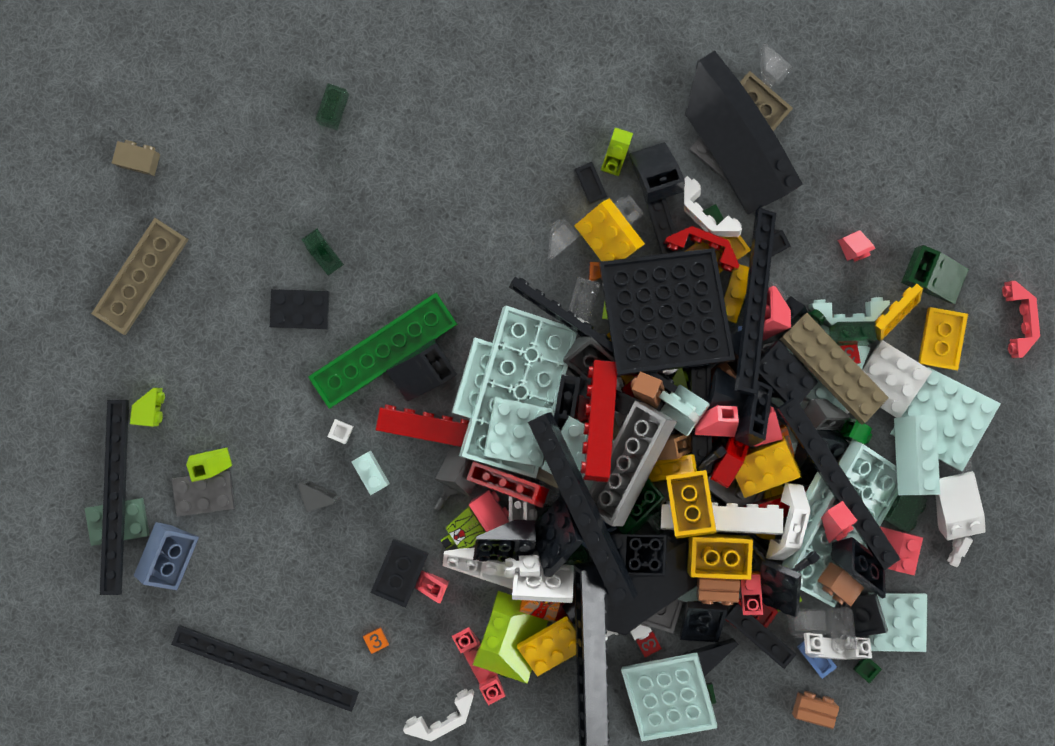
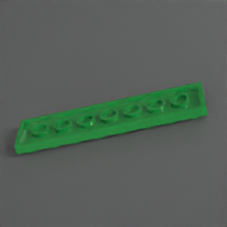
M434 293L308 376L327 407L331 409L384 374L387 369L458 324L439 295Z

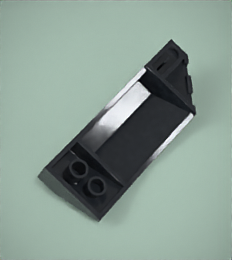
M714 50L697 62L696 75L692 82L688 108H686L684 116L687 117L711 152L746 213L750 214L758 208H762L788 195L803 185L770 125L745 88Z
M666 530L660 534L667 535L666 574L659 577L631 578L638 592L634 600L615 607L604 584L606 589L604 603L607 610L605 616L607 631L626 636L647 619L697 586L698 577H690L687 572L689 537L676 539L674 530ZM574 596L572 603H565L562 606L573 624H575Z

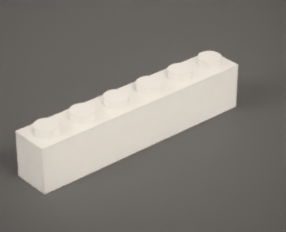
M666 501V504H662L661 507L662 530H674L670 501ZM712 502L716 532L783 535V509H779V505H767V508H759L758 504H746V507H738L736 503H726V506H718V503Z

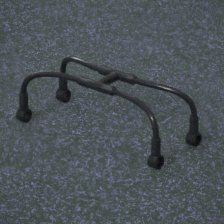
M720 436L712 444V453L702 461L703 463L699 465L697 471H702L705 466L708 467L727 452L722 445L728 442L729 437ZM711 496V501L714 502V503H718V502ZM737 533L738 535L749 536L747 533ZM749 533L751 537L768 552L769 546H767L756 534ZM753 543V551L762 561L764 558L766 559ZM814 550L796 564L792 570L801 572L810 564L816 563L820 556Z

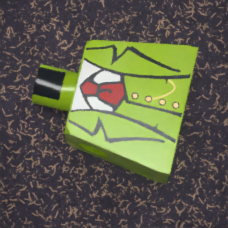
M468 506L446 526L449 535L441 539V542L445 549L455 544L458 549L469 548L475 545L476 536L486 531L470 506Z

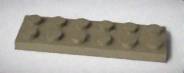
M154 218L91 314L121 334L126 335L189 239L157 218Z
M808 313L804 314L780 338L788 349L861 425L866 423L889 398Z

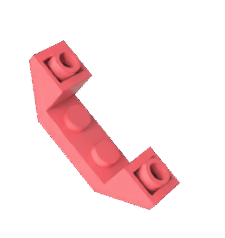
M1009 281L1004 283L1005 286H1003L1002 294L1006 297V302L1021 300L1022 304L1019 306L1020 314L1023 315L1021 331L1025 334V338L1010 339L1008 352L1012 358H1022L1040 337L1037 298L1017 281Z
M470 627L452 635L458 650L464 654L480 684L479 689L487 704L490 705L505 697L506 695L497 673L473 665L481 643Z

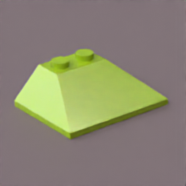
M497 591L492 606V613L473 665L528 684L532 668L517 649V644L545 629L548 621L520 612L521 600H513L512 595Z

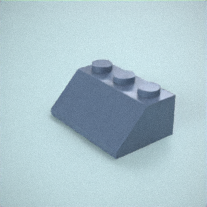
M155 522L134 577L143 585L177 590L199 537L174 526Z

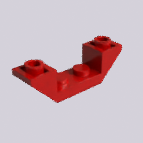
M693 226L668 236L663 242L667 245L668 249L678 251V249L682 250L684 248L687 238L691 237L690 240L695 243L701 244V242L709 244V248H715L717 251L722 249L717 262L718 265H721V269L732 272V270L735 271L740 266L729 240Z
M729 437L725 448L727 452L715 463L710 479L728 488L743 465L749 446L736 441L735 437Z

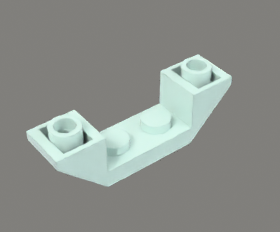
M883 297L871 298V301L865 302L866 317L864 313L853 314V317L845 318V314H835L832 316V303H826L825 299L814 300V303L808 305V309L810 311L814 309L819 310L826 317L824 323L828 327L862 326L872 324L890 305V300L883 301Z

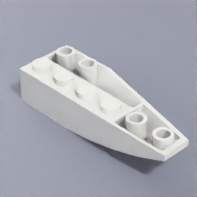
M474 548L444 551V567L513 589L514 574L506 575V568L512 566H505V562L473 560ZM533 551V555H539L538 551Z

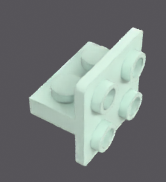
M679 385L674 393L671 392L670 395L663 391L659 396L666 403L660 412L677 421L674 428L685 436L691 433L710 406L708 402L682 385Z

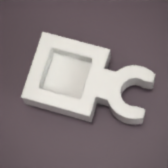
M970 536L953 539V551L947 559L950 565L954 567L959 566L961 557H965L973 541Z
M539 555L519 556L518 561L513 558L505 559V566H512L506 568V575L520 572V577L540 576Z

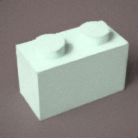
M371 451L351 461L370 495L390 484Z

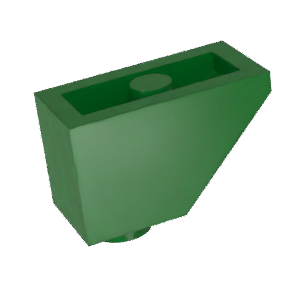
M849 419L843 425L840 433L849 441L853 439L865 445L869 443L872 437V428L865 423L861 425L857 419Z

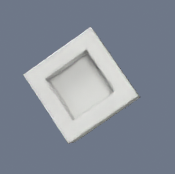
M335 419L327 437L346 444L354 426Z

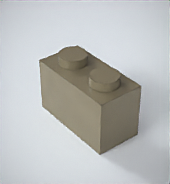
M125 140L124 143L117 141L112 164L117 167L155 176L160 154L155 151L154 147L148 145L139 147L136 146L137 143Z

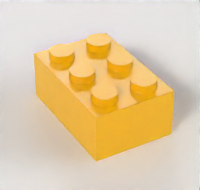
M610 198L601 202L574 225L601 261L627 259L645 245Z
M785 436L782 437V440L763 444L747 451L744 463L735 476L744 498L801 477L800 470Z
M707 471L666 476L676 539L717 533Z
M723 534L689 537L688 574L690 577L751 580L753 539L747 535Z

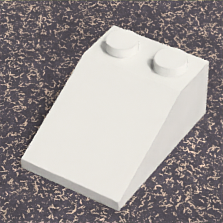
M971 471L940 478V495H936L937 521L939 531L947 541L985 533V515L974 472Z

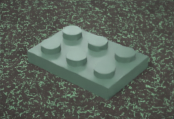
M138 498L125 501L124 540L149 536L144 499ZM103 505L84 508L91 546L102 544Z

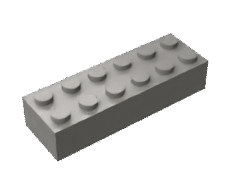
M634 402L612 445L611 469L608 482L594 481L589 490L603 521L611 526H623L677 423V421L646 403Z

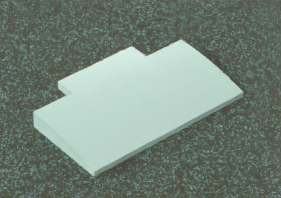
M509 306L502 308L493 342L478 338L473 339L452 413L470 418L459 454L460 457L528 477H537L539 470L537 466L483 456L494 398L497 397L553 409L552 415L554 417L561 374L566 375L568 368L563 358L575 342L577 333L564 324Z
M852 439L839 465L880 527L898 495L897 468L866 445ZM817 472L806 491L811 511L801 549L784 560L782 566L793 569L796 564L815 550L820 559L799 572L801 573V590L835 607L837 602L832 598L834 595L830 596L822 590L823 585L817 580L830 562L839 566L831 558L832 542L829 543L826 538L821 519L829 509L839 503ZM853 526L854 529L843 539L853 537L868 549Z

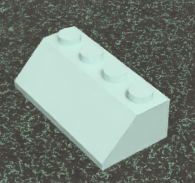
M936 415L894 418L898 495H940Z

